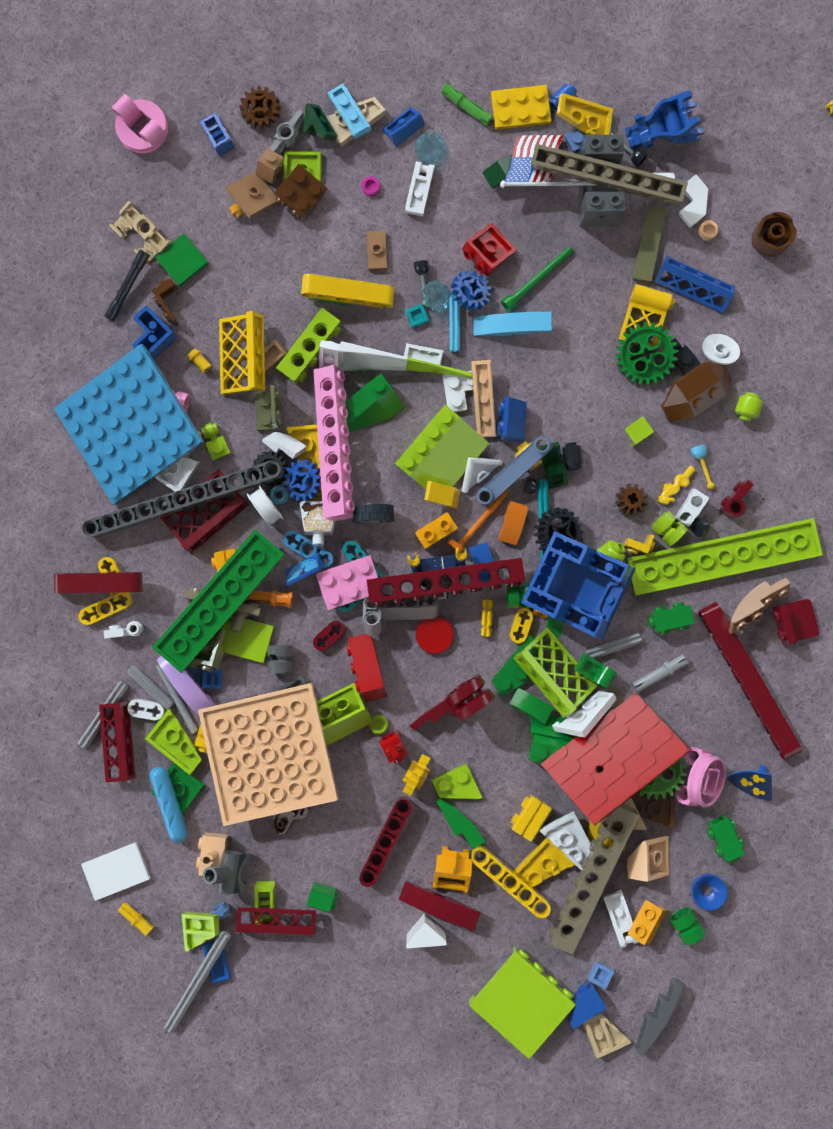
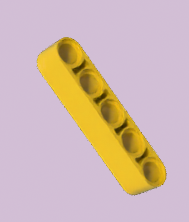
M304 274L301 295L308 298L379 308L387 306V308H393L395 288L384 284Z
M480 845L471 851L473 863L536 917L546 918L550 914L551 908L547 899L486 847ZM477 852H484L485 858L477 860L475 858ZM494 864L500 866V870L497 873L490 871L491 866ZM509 877L516 879L515 883L511 886L505 884L506 879ZM524 890L531 892L528 898L521 897V893ZM539 903L546 904L545 909L542 911L536 910V906Z

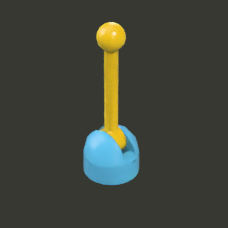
M705 444L691 448L692 456L701 462L708 482L707 488L713 490L715 484L711 482L704 461V457L707 454Z

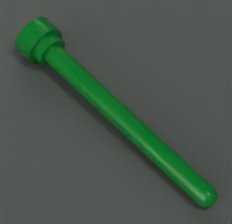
M567 247L513 296H506L502 299V306L511 313L525 294L573 253V248Z

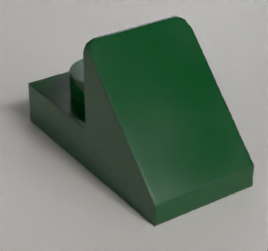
M307 103L305 106L303 134L311 136L317 134L322 140L334 141L337 134L320 105Z

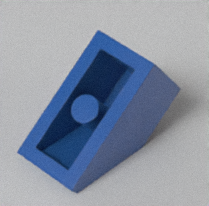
M592 982L580 985L577 989L578 991L574 994L573 1000L576 1005L570 1011L569 1022L573 1029L607 1009Z

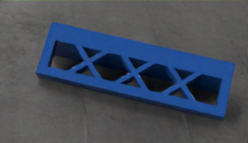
M666 256L654 281L721 313H724L735 292V286L669 256ZM667 271L673 275L674 280L667 282L660 278L663 272ZM687 280L690 282L691 287L687 289L680 288L678 282ZM696 289H707L708 295L700 297L697 295ZM720 295L726 298V300L720 306L714 303L713 297Z

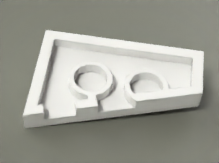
M183 457L154 478L173 491L184 489L200 461Z
M573 811L541 827L540 832L547 836L557 848L564 852L582 870L581 864L584 857H588L590 853L589 847L591 843Z

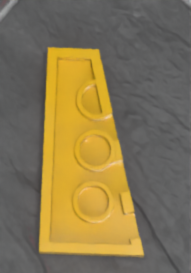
M317 425L286 427L291 437L307 446L305 452L297 456V461L299 459L311 460V463H317L316 468L320 469ZM321 486L318 488L321 493H315L316 498L309 501H322Z

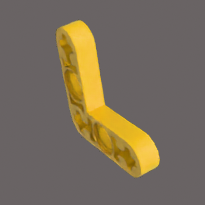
M104 557L98 563L100 573H110L108 569L103 568L106 565V561L112 563L110 566L111 572H121L113 558ZM110 593V597L82 609L78 616L79 621L84 625H92L129 608L133 602L131 593ZM120 596L127 597L128 599L125 601V606L124 604L114 605L111 600L113 599L114 602H118L121 600ZM104 603H108L111 607L108 614H104L101 611V606ZM97 611L98 615L91 616V621L84 619L86 612L94 613Z

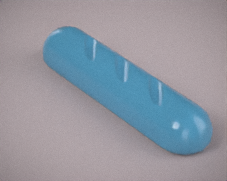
M158 766L150 771L149 779L170 840L174 843H182L188 836V830L169 774L164 767Z

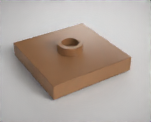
M256 171L226 187L227 193L249 219L278 204L277 196L263 179L256 175Z

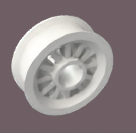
M258 485L259 489L252 494L247 493V496L265 522L272 528L273 523L280 518L284 520V518L267 493Z

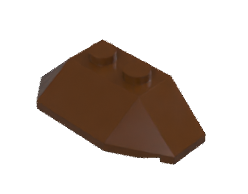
M705 361L676 380L671 386L665 402L663 401L661 405L668 422L694 418L726 397L732 381L726 365Z

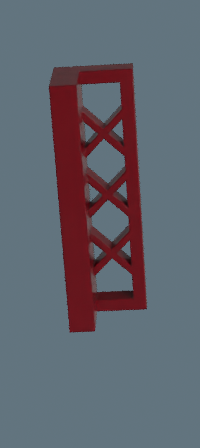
M129 701L99 705L105 782L128 781L136 778L131 718L128 712ZM114 707V717L110 720L106 716V708ZM110 726L116 730V736L113 739L108 736L107 730ZM112 745L118 752L115 759L109 755V749ZM114 765L119 769L120 777H111V768Z
M238 907L236 932L316 934V910ZM242 912H250L255 919L250 923H242ZM266 912L270 913L274 920L270 924H265L259 917ZM284 913H289L294 920L290 924H282L278 918ZM303 914H312L311 925H302L298 919Z

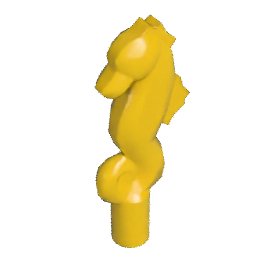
M689 466L683 474H678L674 479L673 485L671 483L664 484L663 492L658 496V502L664 505L674 502L675 499L669 497L678 493L680 486L687 487L690 484L689 478L696 471L695 468Z

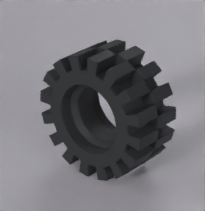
M262 452L263 454L257 455L258 458L253 461L254 465L252 466L268 461H276L283 466L284 474L288 473L286 461L276 452ZM254 472L253 475L255 476V479L258 480L260 476L259 472ZM285 477L264 485L271 487L281 484L280 482L285 480Z

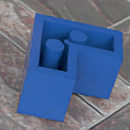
M147 305L133 317L146 332L132 346L136 348L138 345L144 344L153 360L178 338Z

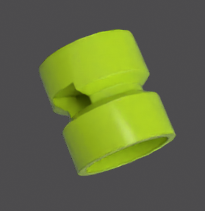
M667 510L651 526V529L657 535H662V540L671 547L688 529L681 522H676V517Z

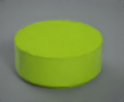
M383 715L372 717L373 723L369 724L370 730L375 734L384 733L388 728L387 718Z

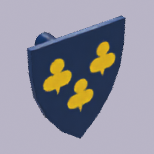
M761 765L758 771L743 770L734 772L726 777L741 791L760 799L772 801V774L766 773V766Z

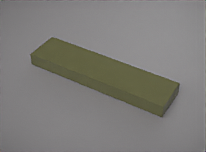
M647 206L632 280L646 283L652 282L667 209Z

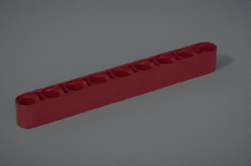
M713 602L699 610L700 618H703L702 621L709 634L712 633L713 641L719 651H722L721 654L729 668H732L731 672L738 684L741 683L742 691L748 701H751L750 705L757 717L761 718L760 722L765 731L771 735L769 737L776 750L780 751L779 755L786 761L802 752L801 745L735 632L729 633L730 623L717 602Z

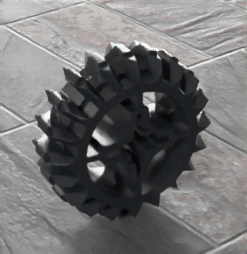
M566 508L548 509L547 512L541 514L542 518L537 519L539 525L534 526L538 530L537 533L533 534L535 537L538 536V540L535 543L540 544L538 550H544V553L554 531L578 542L584 540L580 537L584 533V531L580 530L583 524L577 522L580 517H574V512H568ZM555 518L561 520L558 524L553 525L551 523Z

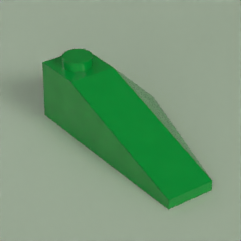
M379 374L345 402L348 412L346 420L349 433L388 420L404 408L382 374Z

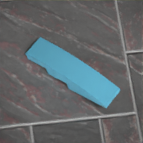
M520 312L474 317V336H512V334L552 331L551 312Z

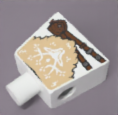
M300 501L305 534L313 535V545L323 546L324 535H333L335 521L323 518L322 501Z

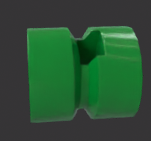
M530 583L509 587V584H507V608H519L520 605L524 608H531L521 603Z
M691 907L680 909L669 919L674 929L679 931L678 935L684 945H692L701 940L706 934L701 923L696 921L697 917Z

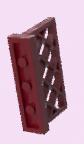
M218 469L204 482L225 475ZM223 485L222 488L216 487V491H222ZM236 493V497L231 501H224L225 497H223L220 501L208 502L206 513H197V506L193 507V512H184L183 510L174 513L179 515L178 525L171 524L167 520L173 514L161 517V519L181 543V546L192 554L247 508L249 504L240 493ZM186 497L180 501L181 505L185 504ZM211 504H220L219 511L216 514L210 513ZM183 515H192L191 526L182 525ZM196 516H205V523L202 526H195ZM181 529H191L190 536L183 540Z

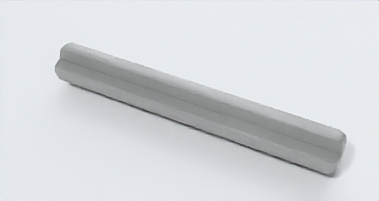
M123 681L118 682L104 704L118 703L129 686ZM114 707L106 708L107 717L110 716ZM100 712L97 713L79 740L78 745L80 747L88 748L101 729Z

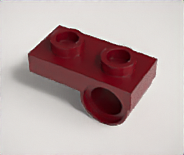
M749 480L743 483L741 481L738 482L732 489L735 492L730 497L727 495L721 501L722 507L719 511L730 518L742 515L745 512V504L741 499L754 484ZM731 504L737 506V513L731 511Z

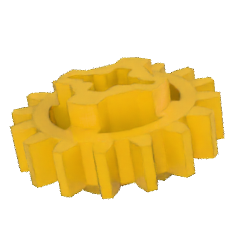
M422 754L418 762L412 761L402 780L406 782L402 792L411 796L415 788L420 790L430 771L426 767L430 760L429 757Z

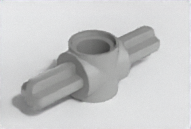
M298 110L289 122L278 126L277 134L274 136L275 141L269 149L280 154L284 148L288 149V147L295 143L296 136L299 134L298 129L304 122L305 114L302 111ZM285 133L291 134L289 137H282Z

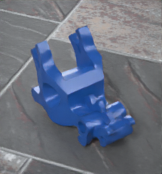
M690 90L683 91L673 97L661 100L648 117L643 116V114L636 115L634 117L635 125L625 129L630 149L636 150L640 145L644 149L650 148L655 144L654 140L665 139L668 142L678 144L698 141L700 139L699 135L705 133V128H695L701 122L699 116L691 119L688 117V113L692 112L691 108L697 107L696 101H688L693 97Z

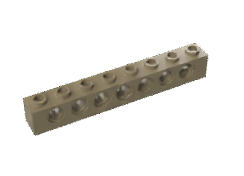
M536 144L531 161V168L677 206H680L683 202L688 182L540 144Z
M623 804L608 815L605 822L600 823L597 839L592 840L589 847L590 853L582 861V870L574 878V887L571 892L568 891L565 897L566 904L563 909L560 908L557 914L558 921L555 926L552 925L548 936L552 946L573 955L639 817L637 809ZM615 821H620L622 823L617 828L612 827V824ZM606 839L613 840L610 845L604 844ZM599 856L605 857L602 862H597L595 859ZM589 874L597 875L594 879L587 878ZM582 891L588 892L586 896L579 895ZM574 908L580 909L578 913L571 912ZM567 925L572 927L570 930L563 929Z

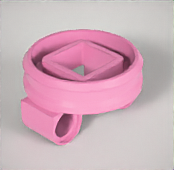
M124 94L111 107L117 115L115 120L116 133L126 148L136 153H150L164 143L168 134V123L162 110L155 103L141 99L132 101L130 97ZM143 115L150 122L139 132L140 138L130 128Z
M691 747L689 748L691 752L685 755V761L693 765L688 777L687 786H679L680 790L675 791V797L682 804L697 807L700 805L706 808L713 805L722 792L725 782V765L720 757L713 756L710 751ZM698 753V754H699V757H698L697 760H696V759H695V756H696V754Z

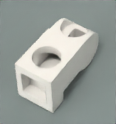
M691 489L675 516L676 520L689 527L699 515L709 497L696 489Z

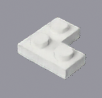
M443 375L447 406L454 412L467 411L465 392L473 391V379Z

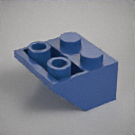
M505 397L504 402H500L498 417H502L497 426V436H500V441L523 443L527 402L511 397Z

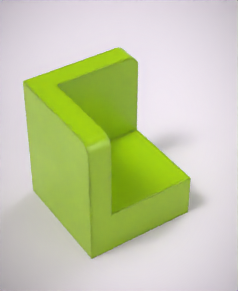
M644 416L625 428L626 434L632 441L631 447H634L654 432Z

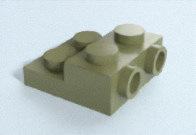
M221 629L188 667L196 669V666H201V669L207 672H212L213 669L219 670L224 651L221 648L227 631Z

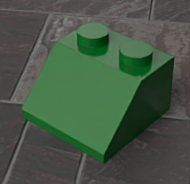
M532 734L527 758L529 761L543 763L571 741Z

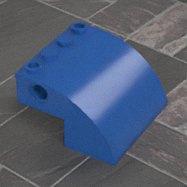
M554 531L521 603L603 640L636 568Z

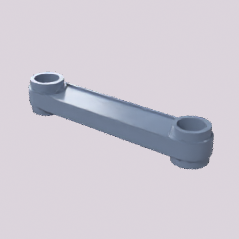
M540 436L480 489L477 495L478 501L483 505L493 503L550 452L553 446L551 439L546 436ZM542 439L546 440L548 444L545 450H541L539 447V442ZM484 491L489 492V501L483 499Z

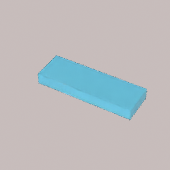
M344 83L327 93L355 140L371 131L369 123Z

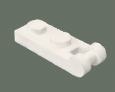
M416 161L405 213L423 217L435 165L429 164V166L422 165V162ZM420 172L426 173V177L419 175Z
M621 889L603 895L620 948H625L627 944L632 942L633 944L639 943L629 935L623 937L622 933L630 930L633 921Z

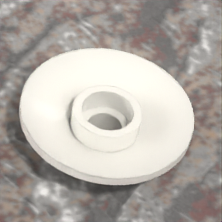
M709 335L702 344L706 357L720 365L732 364L739 358L740 349L738 344L726 335Z

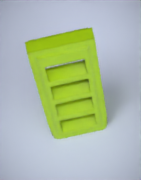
M256 881L254 887L255 908H260V905H270V908H275V881ZM260 897H270V899H260ZM271 914L270 916L259 917L265 924H270L274 920Z

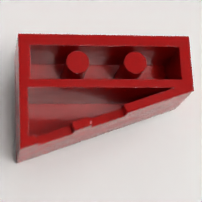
M363 634L348 638L349 645H346L348 656H352L354 662L350 663L353 675H357L358 681H355L357 693L361 692L365 702L388 697L372 636Z

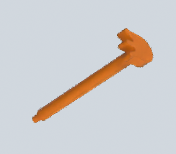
M507 489L487 508L458 543L450 538L446 544L454 551L458 547V553H464V545L506 498L510 490Z

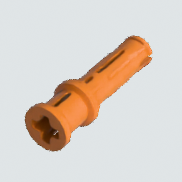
M254 590L246 601L266 603L272 607H276V605L288 606L289 609H292L294 592L283 593L277 590L271 592Z

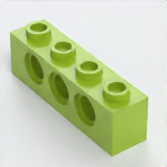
M321 308L276 367L277 371L295 385L298 382L302 383L308 375L306 373L310 367L313 368L319 360L321 340L330 341L332 337L336 338L341 332L340 320L324 308ZM320 329L327 331L324 336H318L317 332ZM309 344H314L316 347L313 351L309 352L306 350ZM298 359L304 360V364L300 367L294 365Z

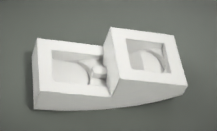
M273 432L262 440L274 452L277 453L282 450L292 459L305 452L307 447L297 439L280 432Z

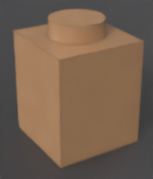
M267 148L258 159L256 175L273 184L282 170L284 157Z

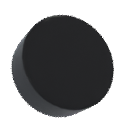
M704 517L695 518L691 524L692 533L696 537L706 536L709 532L708 521Z

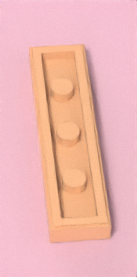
M491 360L471 361L476 432L483 438L496 437Z

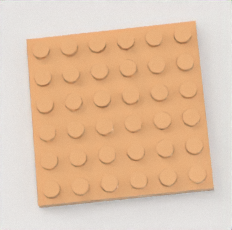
M313 683L198 710L223 826L339 800Z

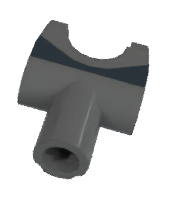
M239 850L223 851L220 865L209 866L204 869L203 879L208 885L217 884L216 892L226 895L246 890L247 882L241 880V872L246 863L251 860L252 854Z

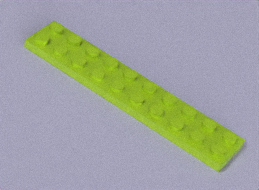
M812 518L626 558V562L628 565L636 568L631 579L633 593L636 596L818 557L823 554L815 519Z

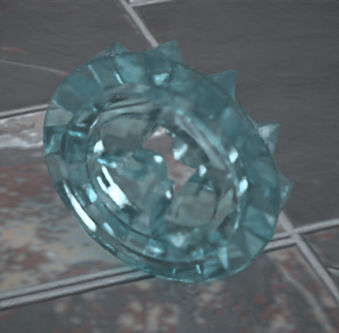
M424 133L415 143V152L419 159L424 160L426 163H434L436 160L441 159L444 154L445 143L441 136L436 133ZM428 141L432 147L435 146V148H433L432 154L431 152H429V150H425L427 148Z
M431 281L426 284L422 291V300L425 301L426 306L431 308L432 311L440 312L449 306V298L451 297L449 288L440 281ZM434 293L441 296L438 300L431 298Z

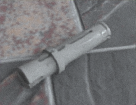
M681 654L670 662L666 661L663 663V666L632 682L634 688L642 684L635 689L637 693H640L668 675H674L675 671L689 665L688 661L684 660L685 656Z

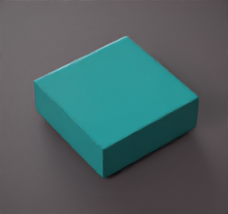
M423 303L405 310L412 329L429 322Z

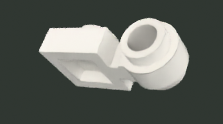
M131 621L128 623L127 628H121V625L109 626L110 630L104 631V639L129 635L139 636L143 633L144 628L139 621ZM134 626L137 627L136 632L133 631Z

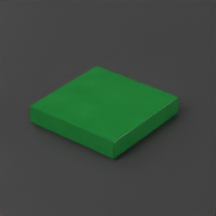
M184 233L155 256L179 287L209 264Z
M173 762L167 772L182 815H184L206 784L194 775H189Z

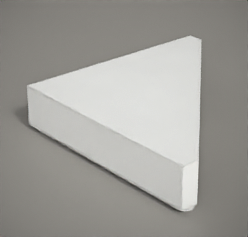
M468 457L462 492L467 493L476 483H480L490 475L491 471L499 465L501 466L503 462L495 459Z

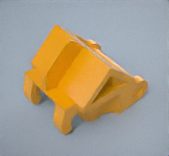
M442 846L441 855L437 854L432 889L443 888L463 891L464 894H467L472 871V859H469V849L457 852L448 850V846ZM444 877L464 880V883L438 880V878Z

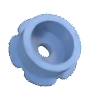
M223 901L212 910V913L218 914V919L223 920L230 913V905H226Z

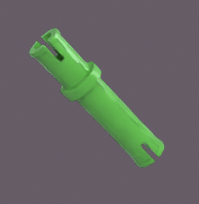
M449 83L444 85L441 94L454 102L456 107H461L485 126L490 123L493 115L468 99L464 92H459Z

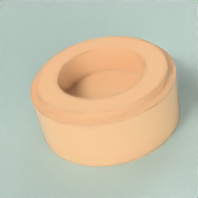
M711 220L704 221L698 229L699 236L706 241L714 239L718 234L717 224Z

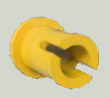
M195 348L188 354L189 361H193L202 373L207 372L212 365L202 356L200 350Z

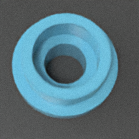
M281 485L274 486L269 494L271 501L275 504L285 503L289 497V493L285 491L286 488ZM282 492V498H277L276 493Z

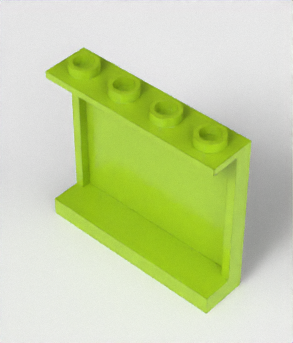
M514 947L513 954L476 996L473 995L469 999V1005L530 1059L576 1004L573 1000L574 995L567 988L564 990L558 986L559 982L552 975L548 977L543 972L544 968L539 963L535 962L533 964L528 959L530 956L523 949L518 950Z

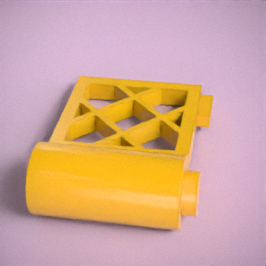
M635 284L619 339L625 340L623 333H625L626 328L633 325L636 330L635 323L645 319L650 327L651 323L647 317L652 314L661 316L655 328H658L659 325L663 326L667 311L672 310L675 299L672 298V294ZM632 308L639 309L643 317L634 321L630 315ZM654 336L653 344H649L651 347L658 344L656 336Z

